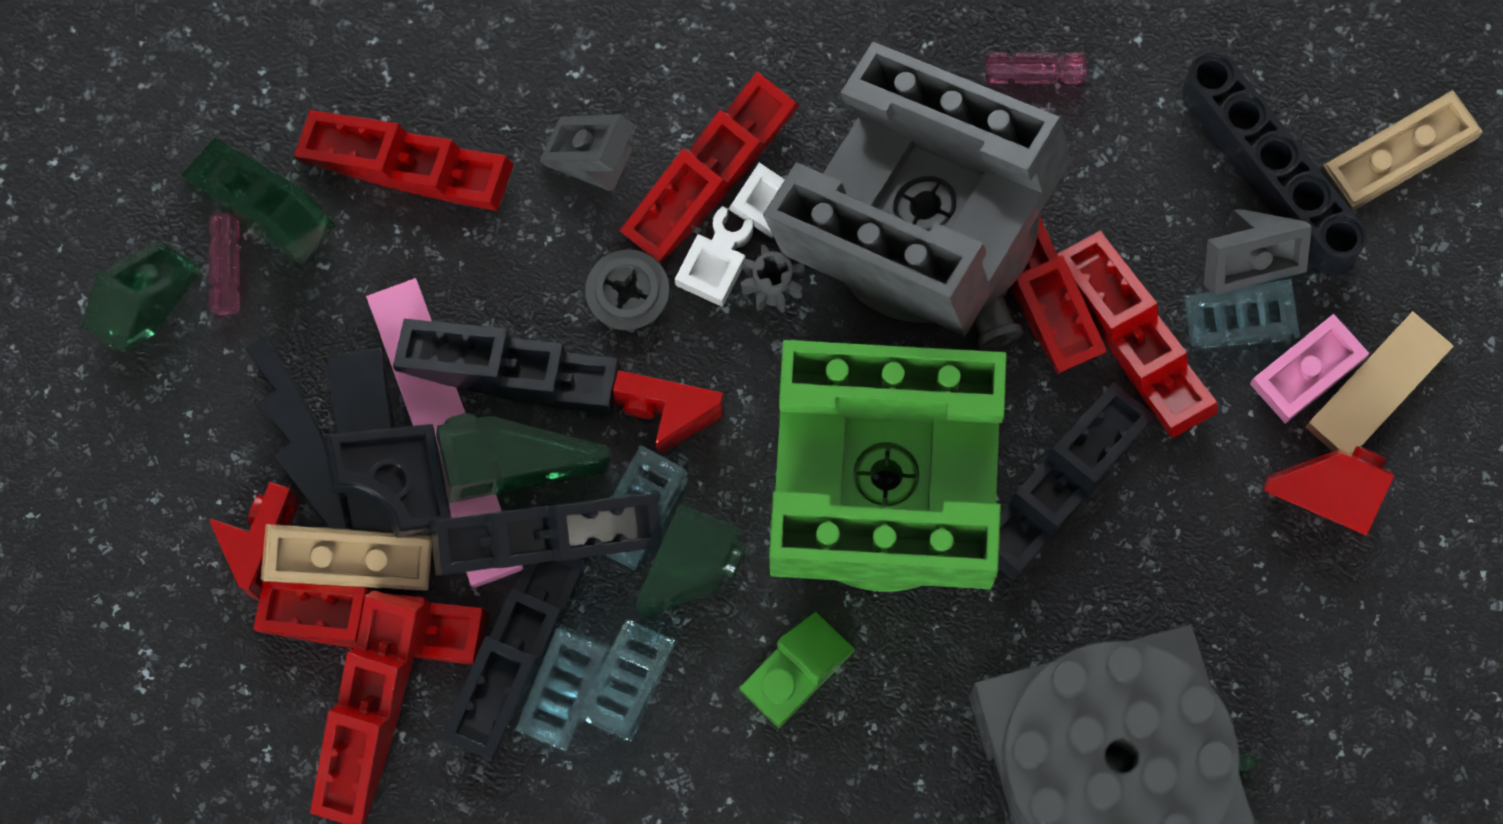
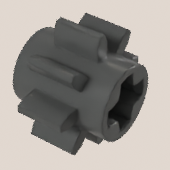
M765 245L761 246V256L755 262L744 259L743 270L752 278L741 282L742 294L755 293L756 310L761 311L765 305L777 306V309L783 313L785 312V302L790 296L802 298L803 287L793 280L800 279L805 275L804 264L797 263L792 265L789 257L783 255L782 252H769ZM774 272L775 277L781 279V283L772 285L771 281L765 278V275Z

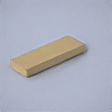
M1452 90L1324 164L1320 171L1350 209L1354 211L1478 139L1483 131Z
M1412 311L1312 418L1305 428L1330 450L1341 449L1352 454L1356 445L1361 447L1454 346Z
M266 524L261 579L273 582L428 591L432 538L431 535L396 538L394 532Z

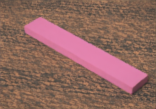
M416 278L366 296L413 426L433 424L451 518L502 511L457 388L397 372L393 368L403 320L432 321ZM523 566L491 568L466 573L474 589L522 571Z

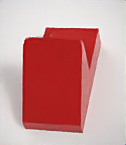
M619 370L617 372L613 388L616 405L623 406L625 413L638 418L652 419L655 413L662 415L656 438L658 455L666 453L722 418L724 411L722 392Z
M272 482L269 483L265 495L259 494L251 506L248 524L252 526L249 532L210 519L211 526L238 586L249 597L257 600L260 598L263 583L261 573L265 525L290 526L300 503V500L290 488Z

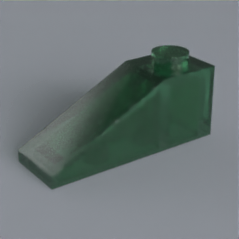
M216 137L181 174L186 181L272 247L301 265L320 247L324 239L336 227L304 189Z
M471 413L460 414L448 418L445 424L437 426L436 441L449 503L605 474L611 460L609 446L494 416L477 418L475 414Z

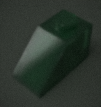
M158 240L96 275L81 326L101 338L107 345L125 353L157 332L198 276L201 266Z
M679 504L635 603L638 613L650 618L719 590L725 576L734 578L746 551V548L739 546L741 541L739 528Z

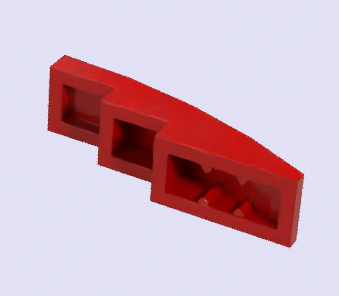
M756 72L727 111L719 110L689 151L684 148L681 150L619 231L648 255L662 263L735 186L800 105L759 72Z
M310 110L294 153V157L298 161L352 178L412 194L493 211L499 210L514 166L506 155L461 149L452 139L407 133L398 123Z
M1039 216L1038 235L1032 255L1020 276L1009 289L1056 373L1059 374L1104 354L1107 350L1064 256L1058 257Z
M1101 231L1057 254L1058 257L1064 256L1098 332L1134 387L1171 438L1178 436L1218 413L1217 401L1188 365L1186 350L1158 316L1157 302Z
M263 581L253 630L311 642L355 648L365 595L372 591L366 587ZM389 594L424 605L414 658L474 664L484 641L489 612L477 607L432 603L422 597Z
M375 590L365 595L356 647L347 652L338 704L328 711L310 810L311 814L343 824H366L399 718L414 658L424 610L423 604Z

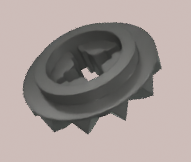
M620 250L606 255L594 265L587 277L585 295L594 318L605 324L611 331L619 329L634 333L637 329L646 325H653L662 311L667 309L670 287L663 267L653 257L636 250ZM635 274H637L636 289L643 298H639V300L630 298L627 304H623L620 309L619 293L613 290L612 286L626 287L629 281H632Z

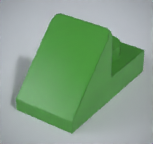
M816 612L777 641L778 649L739 687L740 692L779 729L855 651Z

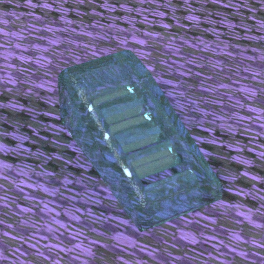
M1291 279L1262 283L1219 295L1205 292L1185 296L1192 349L1301 338L1294 287ZM1268 301H1279L1281 322L1271 323ZM1246 303H1257L1260 325L1250 327ZM1225 305H1235L1238 329L1228 330ZM1203 307H1214L1217 332H1206Z
M640 446L628 465L612 498L630 496L634 489L643 494L657 493L660 524L662 526L688 481L687 471L659 454ZM645 470L668 481L665 488L663 489L642 478ZM648 549L608 554L606 556L636 571Z
M626 619L578 714L581 720L631 742L676 645V641ZM634 639L659 650L655 659L653 660L628 649L630 640ZM622 658L648 669L645 678L619 668L618 666ZM616 678L638 688L639 690L635 698L610 687L612 679ZM604 697L629 707L626 716L624 717L600 706Z
M564 626L556 628L515 730L567 751L604 667L611 646ZM565 647L591 657L588 667L561 656ZM559 668L583 678L580 687L553 677L555 669ZM548 688L574 699L572 707H566L543 697L546 689ZM537 710H543L566 720L563 729L534 718Z

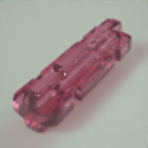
M991 52L987 54L985 59V77L989 83H1007V78H1014V83H1056V79H1063V83L1081 84L1085 81L1087 74V60L1083 53H1064V58L1057 56V53H1015V57H1008V52Z
M219 213L212 215L209 219V236H212L213 240L209 243V283H212V287H214L209 290V307L216 315H233L240 310V292H237V288H235L240 285V246L237 245L236 241L240 239V222L234 214Z

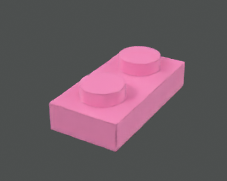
M1333 314L1255 376L1250 385L1286 424L1362 363L1370 353Z

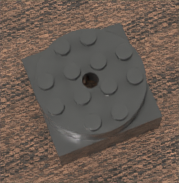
M872 42L840 92L844 103L856 108L859 116L823 174L797 162L795 163L763 213V217L783 255L844 282L851 293L869 308L885 316L906 322L935 323L965 337L982 308L997 299L1017 280L1032 255L1038 235L1039 213L1072 161L1062 122L1057 115ZM936 214L930 219L923 220L927 215Z
M1192 625L1127 642L1115 641L1087 645L1073 650L1053 662L974 683L969 699L987 760L995 759L1014 824H1255L1238 772L1239 754L1234 727L1221 698L1210 684ZM1113 744V747L1119 746L1126 749L1131 757L1137 756L1133 760L1132 771L1122 774L1111 770L1105 761V750Z

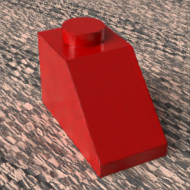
M1356 445L1352 454L1338 449L1268 475L1263 484V489L1265 492L1367 536L1394 475L1390 470L1383 468L1386 462L1385 457Z

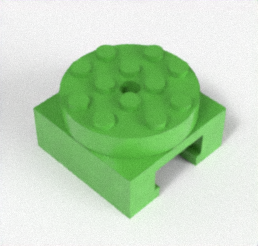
M783 340L776 488L773 493L769 555L770 576L837 580L852 587L878 592L909 590L923 585L992 589L998 572L1000 504H996L999 423H1002L1004 418L1006 352ZM880 471H890L900 480V484L895 489L888 490L887 497L885 498L883 497V490L877 488L871 481L872 476Z

